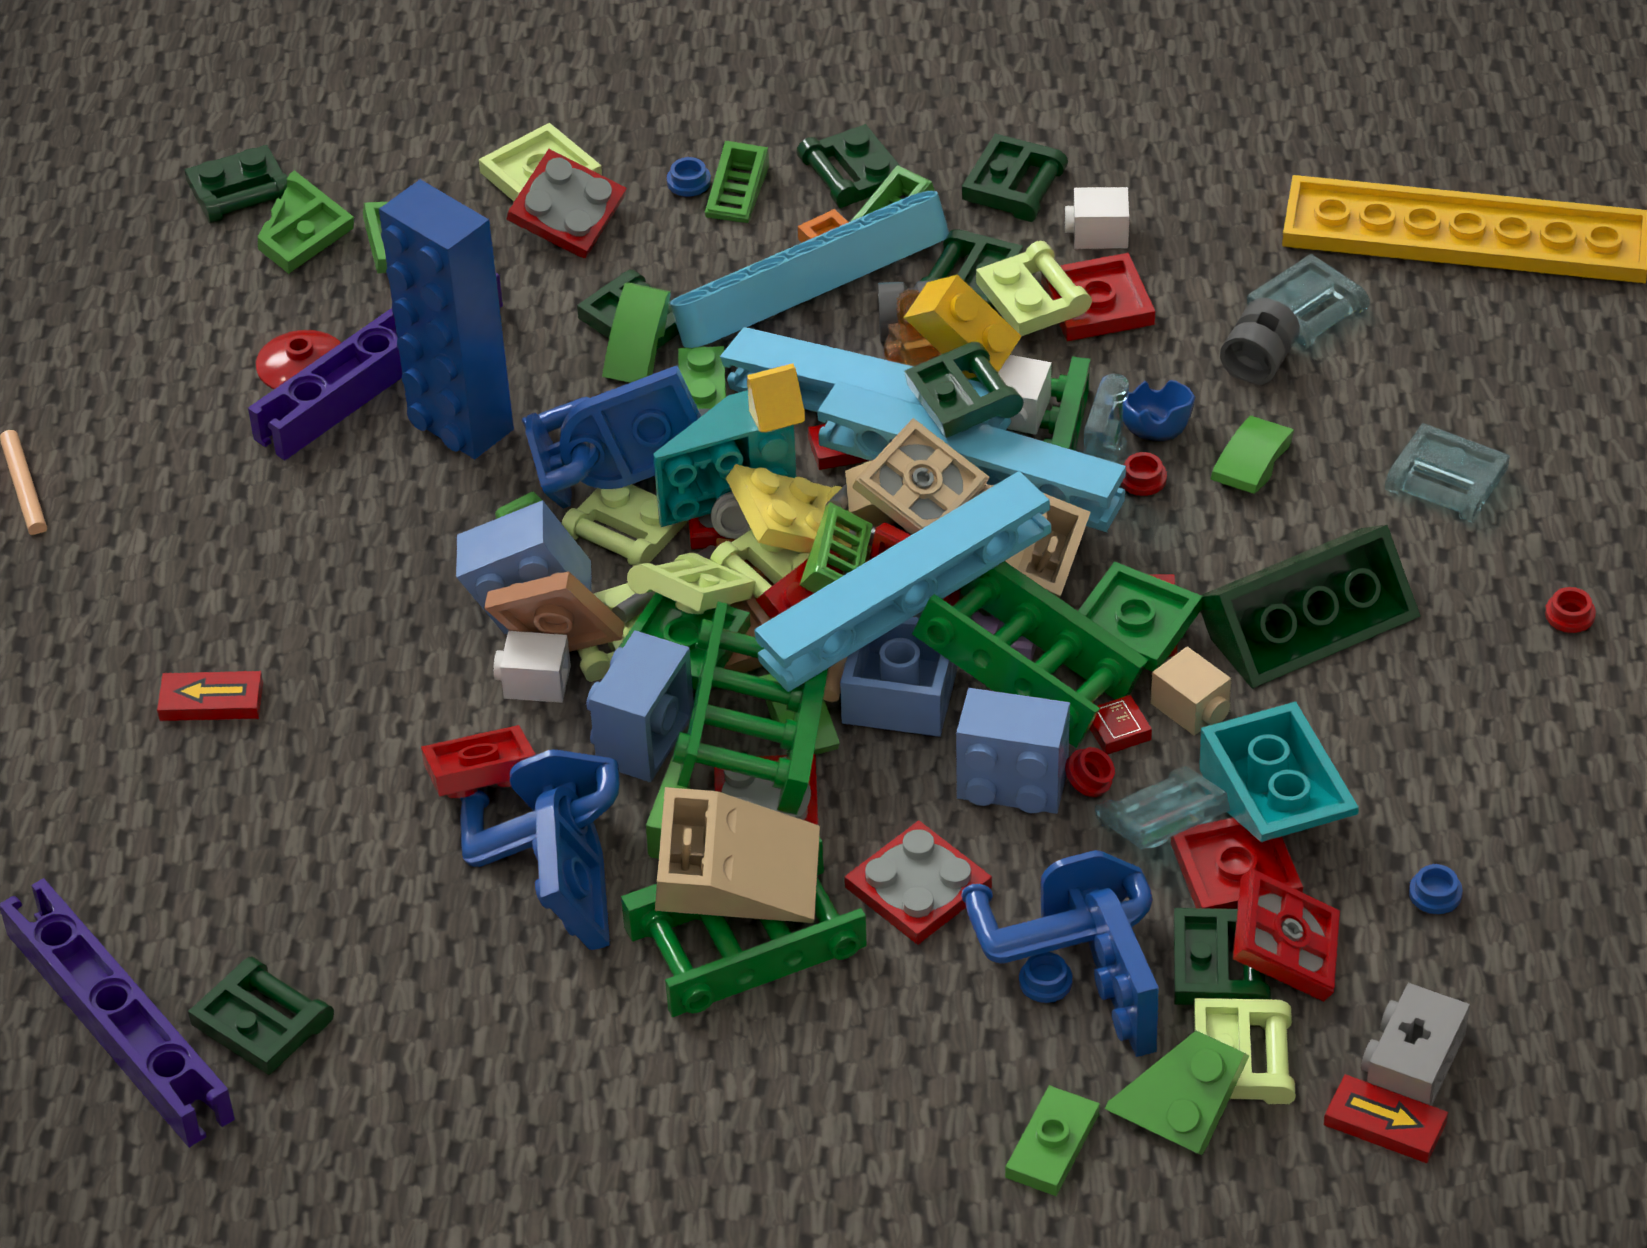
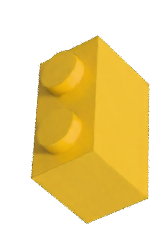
M959 275L927 282L904 316V319L941 354L970 342L981 343L990 355L989 362L997 372L1000 371L1022 337ZM966 370L962 372L968 379L976 377L974 373H969Z

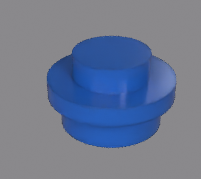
M693 157L676 160L671 165V169L667 174L668 188L680 196L699 195L705 192L711 184L709 170L701 160Z
M1439 864L1427 865L1420 869L1412 878L1409 888V896L1412 903L1420 910L1431 914H1444L1454 910L1460 904L1463 892L1456 873L1449 867Z
M1052 952L1029 957L1022 966L1019 973V985L1022 992L1034 1001L1042 1003L1055 1002L1064 998L1070 992L1073 978L1072 971L1065 960L1058 954Z

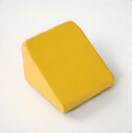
M793 363L747 375L749 412L760 432H769L805 421L802 396L796 368Z

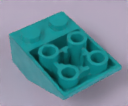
M748 390L728 395L653 453L658 516L661 527L711 514L715 501L721 495L732 492L726 477L735 464L754 469L765 468L775 474L791 478L796 477L794 425L769 432H760L749 412Z

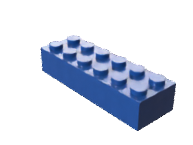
M420 179L379 208L382 228L381 238L385 249L386 273L390 284L392 312L397 333V347L402 367V382L407 402V416L417 429L421 431L427 429L441 438L450 450L455 452L460 450L475 460L514 430L490 221Z

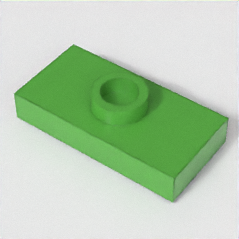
M1049 1085L1005 1167V1178L1057 1196L1099 1116L1100 1103Z

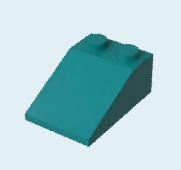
M1297 702L1201 728L1200 772L1219 806L1260 842L1358 815L1359 807Z

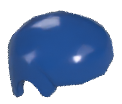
M1174 380L1168 381L1158 391L1152 390L1147 381H1144L1133 392L1123 395L1118 412L1123 423L1136 436L1151 441H1167L1176 438L1187 426L1196 397L1189 387Z

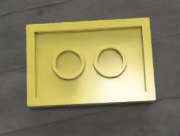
M737 464L734 465L726 477L757 542L801 553L811 552L825 511V505L842 488L840 486L829 487L812 483L803 477L791 478L775 474L765 468L754 469ZM836 522V524H835V526H837V527H839V528H841V529H843V530H845V531H847V532H849V530H850L849 528H847V527H845V526H843V525H841V524H839V523H837V522ZM833 535V540L849 548L852 547L851 544ZM869 545L865 563L870 559L872 546ZM838 554L842 560L847 562L848 558Z

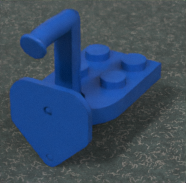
M678 365L594 397H582L540 414H529L527 417L522 418V422L526 430L541 487L546 496L564 509L571 506V486L576 485L580 481L588 486L599 489H617L655 476L653 453L699 419L701 414ZM561 428L560 442L553 444L548 433Z
M548 750L518 762L510 771V785L533 811L484 830L483 812L484 808L489 805L490 799L488 795L477 790L473 795L460 798L462 801L460 815L462 856L466 863L473 867H480L533 847L539 869V879L535 881V890L542 906L545 909L550 908L562 920L567 932L571 936L576 935L589 950L601 949L610 945L604 859L599 836L593 821L614 804L619 794V765L615 759L561 750Z
M1098 850L1058 860L1050 865L1041 877V918L1000 929L990 907V901L993 898L992 890L983 884H972L962 890L961 897L966 903L969 919L983 953L993 962L1008 963L1089 942L1092 957L1097 967L1094 970L1096 987L1102 1000L1111 999L1115 1009L1112 1010V1020L1119 1040H1129L1136 1057L1157 1052L1159 987L1132 930V927L1139 923L1149 912L1153 901L1150 886L1141 868Z

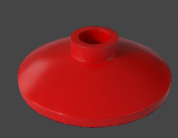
M297 330L282 334L269 341L260 350L256 359L257 374L263 383L272 389H276L341 342L334 336L317 330Z

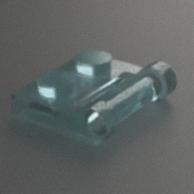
M1312 254L1247 296V306L1258 298H1270L1283 303L1292 310L1300 324V334L1293 346L1301 351L1315 344L1317 336L1350 314L1358 315L1370 306L1369 296L1361 286ZM1332 296L1340 299L1307 322L1301 319L1302 316Z
M1109 374L1102 378L1084 431V454L1118 464L1120 458L1125 455L1127 440L1122 435L1123 401L1128 398L1129 381L1123 375Z
M1422 423L1389 470L1385 481V490L1398 495L1401 491L1459 512L1461 519L1474 523L1481 513L1484 503L1508 470L1510 455ZM1415 470L1468 490V493L1463 494L1411 473Z
M1182 766L1170 772L1168 779L1118 801L1110 798L1095 805L1096 818L1107 832L1116 831L1141 850L1160 846L1169 837L1196 825L1209 823L1212 818L1230 811L1227 792L1188 766Z

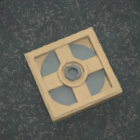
M912 418L855 479L852 488L913 535L976 497L986 486L990 477Z

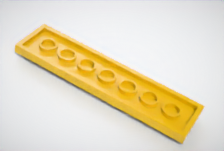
M1293 175L1282 246L1646 283L1647 210Z

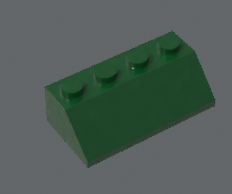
M1388 525L1360 528L1202 594V610L1200 611L1210 639L1251 688L1260 686L1421 617Z

